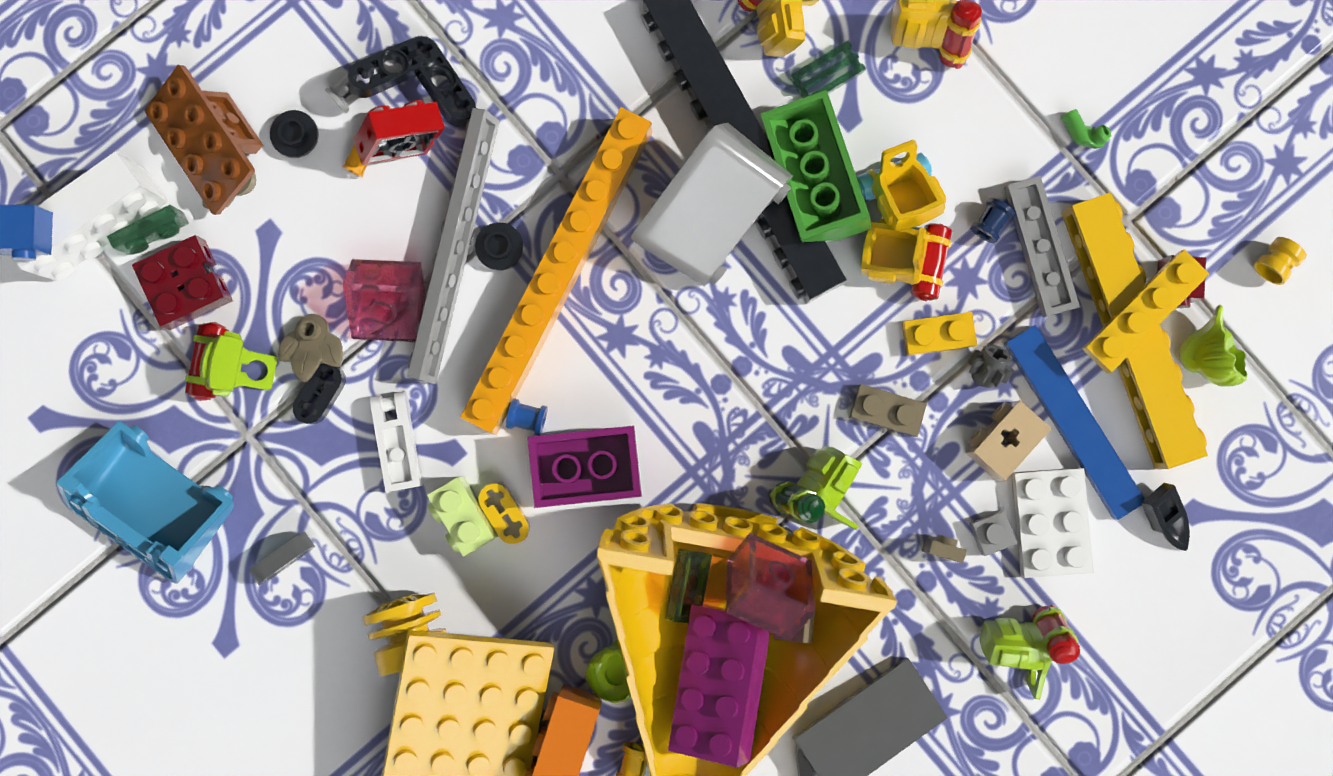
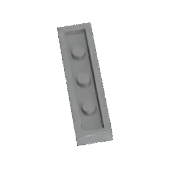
M1041 176L1008 184L1004 187L1009 206L1015 211L1013 220L1042 317L1079 308L1078 298Z

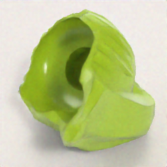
M1219 304L1213 317L1202 328L1189 335L1182 344L1179 359L1185 369L1193 373H1200L1209 382L1220 387L1236 386L1247 380L1248 374L1245 371L1246 354L1244 351L1236 348L1232 333L1224 327L1223 306Z
M616 639L611 646L605 647L590 659L585 672L586 680L595 694L603 698L604 701L618 703L626 702L631 698L626 680L627 670L618 639Z

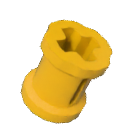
M624 742L622 746L624 756L620 771H617L616 776H644L647 767L644 745L635 742Z

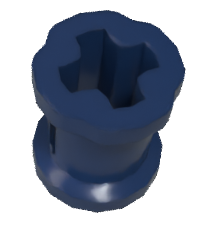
M988 198L986 201L987 208L978 222H974L970 229L978 237L995 244L1000 238L999 232L1006 221L1014 217L1015 211L999 199Z

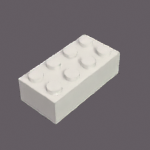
M115 151L38 205L53 212L51 255H36V261H14L21 270L55 281L70 276L75 271V267L81 262L101 254L105 245L114 239H120L128 235L132 231V226L139 221L155 216L160 211V207L168 202V200L145 168Z

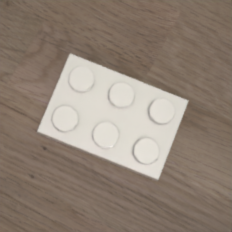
M1084 468L1012 473L1020 576L1032 578L1094 573Z

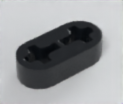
M322 363L309 381L304 384L292 406L293 414L298 421L305 424H317L325 419L346 383V375L340 367H332ZM333 370L332 377L336 380L335 384H327L323 391L320 392L325 382L321 375L324 372L329 374ZM318 395L319 397L314 404V407L318 410L317 414H309L306 417L307 410L303 408L304 403H312Z

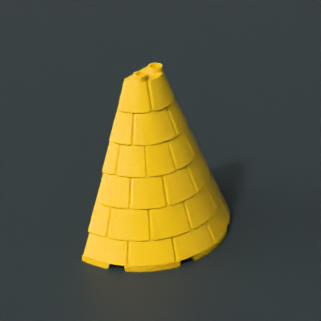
M672 503L640 508L618 517L615 528L613 530L606 528L598 545L597 557L607 587L606 596L627 670L626 680L636 710V721L646 751L645 755L650 776H747L779 742L778 739L806 711L808 708L807 703L868 640L867 635L892 609H895L897 603L893 592L881 577H874L872 580L864 573L865 562L840 545L803 527L790 532L777 525V518L734 507L694 503L691 511H682ZM683 553L695 554L697 558L701 557L700 562L695 567L698 584L694 594L693 605L707 604L763 616L767 615L765 612L757 611V606L768 605L777 608L778 602L815 606L812 643L774 639L775 632L770 633L750 762L737 768L668 751L690 615L674 617L670 614L669 610L674 585L679 574V565L684 563Z

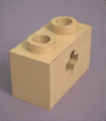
M1021 400L1010 402L1009 404L1007 402L1002 403L992 414L991 417L994 421L986 430L983 427L980 428L968 441L972 446L965 453L996 481H1006L1052 429ZM1001 433H1010L1007 437L1008 442H1010V444H1001V442L1004 439Z

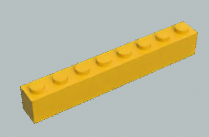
M1111 192L1072 205L1061 212L1102 327L1146 283L1145 271L1141 265L1137 264L1133 253L1134 241L1131 235L1125 231L1121 220L1123 216L1121 206L1118 201L1114 200ZM1160 325L1117 367L1155 470L1171 469L1208 456L1205 448L1207 446L1205 434L1197 427L1193 416L1195 412L1194 404L1191 398L1185 394L1181 383L1183 378L1181 369L1172 359L1169 350V336L1161 329Z

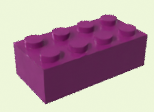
M707 604L691 605L668 751L735 768L750 762L772 617Z

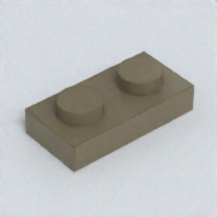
M859 384L849 418L918 437L927 403Z

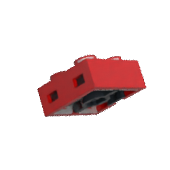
M415 100L406 103L403 107L391 109L388 105H382L371 109L367 113L354 138V142L362 165L425 155L434 145L433 140L439 138L445 126L437 102L424 103L422 100Z

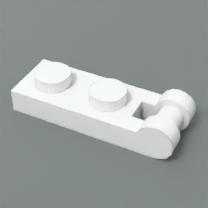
M395 392L394 396L383 398L382 395L370 397L385 493L423 486L407 392ZM396 410L397 419L387 421L386 412Z

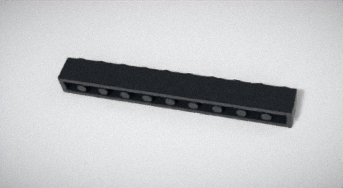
M643 0V13L640 14L642 22L649 33L654 31L660 42L657 43V48L665 62L671 61L676 72L673 73V76L682 92L687 90L692 99L689 104L698 121L703 119L709 131L716 125L729 123L775 161L766 134L690 0ZM787 195L779 204L773 201L760 214L759 220L755 221L761 236L764 239L769 238L775 248L772 254L780 269L786 268L792 280L789 281V285L798 300L803 298L804 302L808 304L841 286L847 280L825 241L802 242Z

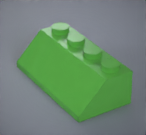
M827 90L760 113L775 161L793 175L787 183L792 187L787 194V198L802 242L841 240L871 230L870 215Z

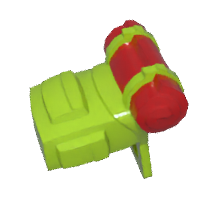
M217 322L203 323V325L198 326L197 334L194 335L193 339L195 346L189 375L185 378L187 382L185 393L188 396L193 397L197 401L211 400L216 398V396L227 397L238 386L271 390L277 357L248 351L243 347L244 341L240 334L230 332L225 326ZM259 360L267 366L268 373L264 379L254 381L248 377L246 372H241L242 364L248 365L252 361Z
M1053 604L1049 607L1042 606L1035 610L1032 616L1033 622L1018 623L1016 619L1009 617L995 618L994 621H984L979 639L982 652L989 664L1029 669L1027 685L1033 698L1039 700L1052 661L1058 664H1070L1077 660L1080 655L1078 638L1074 634L1073 629L1067 624L1061 609Z

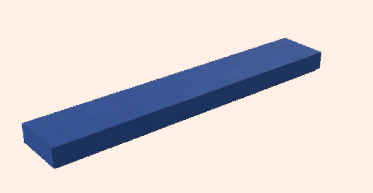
M1033 325L1003 343L1081 468H1084L1085 475L1113 520H1119L1142 506L1141 502L1145 499L1037 326Z

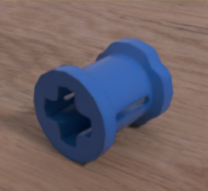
M513 398L507 415L506 428L518 427L534 431L535 436H541L548 407L542 405L540 408L521 404L519 399Z

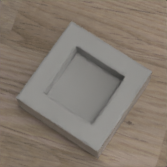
M999 511L969 523L982 556H987L1018 544L1005 511Z

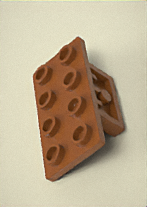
M177 65L145 108V114L213 215H220L255 172L254 167L245 154H257L263 144L228 93L201 90L186 66Z

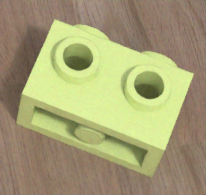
M457 477L427 495L431 501L427 505L436 522L442 521L449 532L445 535L446 540L455 553L460 551L464 557L499 537L481 509L479 500L465 477Z

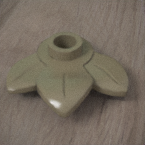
M308 314L298 321L295 331L284 337L279 346L278 359L283 362L291 361L294 374L302 382L306 383L314 375L321 362L332 367H341L343 347L341 340L330 333L328 322L323 317L317 314ZM314 325V332L308 336L310 327Z

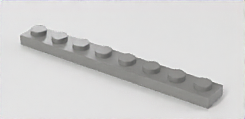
M473 108L471 117L466 124V138L463 150L457 160V175L455 183L450 189V203L447 215L441 225L442 236L438 251L433 258L434 269L430 285L425 291L424 310L422 318L417 324V338L414 350L408 360L409 371L407 377L427 383L436 384L500 123L497 118L485 109Z

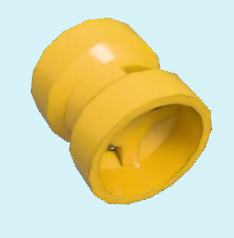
M1277 237L1270 244L1268 254L1260 256L1254 263V269L1268 282L1283 285L1291 277V269L1300 266L1306 259L1307 254L1295 241L1285 237Z

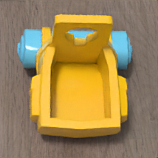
M910 140L884 150L881 155V166L879 169H870L866 173L856 176L865 202L876 199L883 219L887 225H892L895 231L920 226L944 213L945 193L937 178L931 176L932 167L927 157L921 152L917 154V143L915 140ZM907 152L900 161L890 162L896 155Z

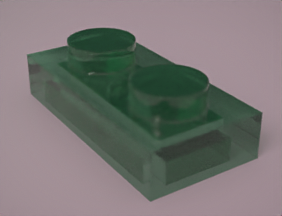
M168 205L108 235L107 238L113 249L125 254L134 255L149 248L148 244L159 238L167 239L177 235L180 232L179 228L189 224L183 211Z

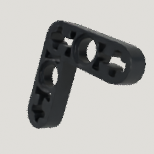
M427 36L413 37L354 63L348 70L346 85L348 90L359 98L374 96L417 76L432 101L437 102L439 111L444 119L455 127L466 126L471 117L472 109L476 108L474 99L438 45ZM417 49L422 53L428 52V58H425L422 54L415 56ZM388 60H394L399 62L403 70L399 73H391L384 68L383 64ZM357 75H360L363 79L370 77L369 84L366 85L363 81L357 82ZM435 75H442L449 80L450 86L439 88L433 84L431 78ZM454 104H456L458 108L465 107V113L462 114L461 111L454 112Z

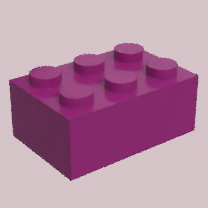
M634 426L527 437L534 508L642 497Z

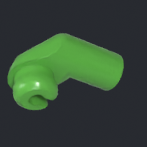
M1077 109L1061 116L1072 140L1076 144L1097 149L1103 147L1111 139V131L1107 126L1101 125L1096 128L1086 126Z

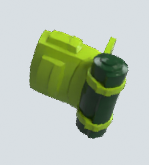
M823 446L821 450H817L806 464L808 469L797 484L782 482L776 484L773 489H769L770 503L778 511L790 514L801 522H817L825 513L838 522L857 530L859 525L842 516L835 509L848 491L863 463L834 447Z

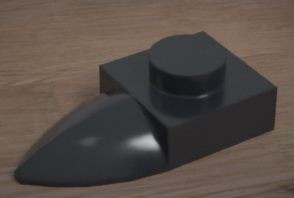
M1163 483L1141 502V505L1152 530L1161 532L1172 546L1186 551L1190 538L1189 520L1175 485Z

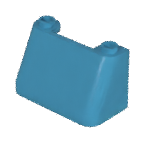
M119 420L56 482V485L64 502L75 514L160 575L178 584L234 509L233 496L219 485H216L215 488L206 486L203 489L152 453L147 443L149 437L143 430L135 425L128 427Z

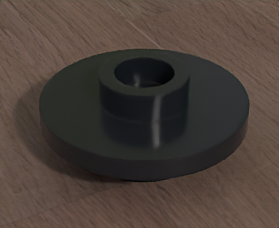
M289 110L281 113L275 118L270 128V140L273 147L280 154L289 158H301L308 155L315 148L319 139V130L315 121L307 113L299 110Z
M496 222L489 224L479 232L476 238V255L481 263L489 269L497 271L507 270L516 265L523 254L522 237L513 226L507 223Z

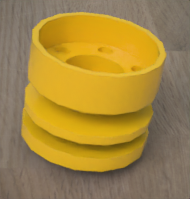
M435 593L407 595L381 604L371 613L362 616L365 625L381 621L383 626L368 633L369 640L386 638L388 643L373 652L380 676L401 671L408 630L447 633L446 628L429 630L427 623L441 616L440 609L424 613L422 608L437 602Z

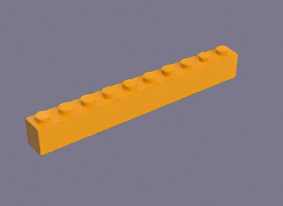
M620 107L460 418L489 433L498 434L508 414L513 398L517 397L652 135L651 121Z

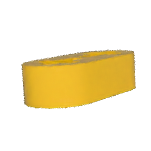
M500 483L486 485L479 494V504L503 542L508 544H517L524 541L530 532V524L510 490ZM490 490H493L495 493H503L504 497L500 502L505 509L504 512L501 513L496 505L489 506L486 501L490 498L488 493ZM508 514L513 522L520 521L523 526L519 529L521 535L518 538L514 534H506L505 530L509 526L504 518L505 515Z

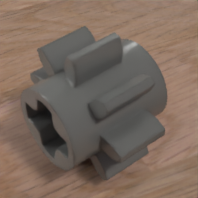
M996 345L983 346L981 351L974 350L968 364L972 366L969 373H971L972 379L982 387H998L1001 382L1007 384L1014 372L1010 367L1013 361L1010 360L1009 353L1002 347Z

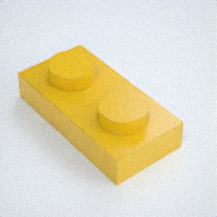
M972 312L902 322L906 356L977 346Z

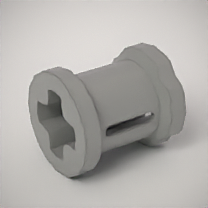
M357 75L356 81H362L361 78ZM347 76L333 88L328 86L325 89L345 114L349 111V106L359 98L348 90L346 85Z

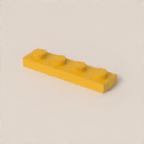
M1185 249L1179 251L1082 350L1107 374L1112 373L1189 296L1209 273Z

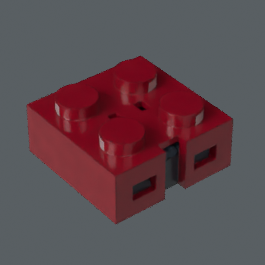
M197 235L132 264L161 328L173 330L233 301L223 277L215 273L212 268L217 264L206 240Z

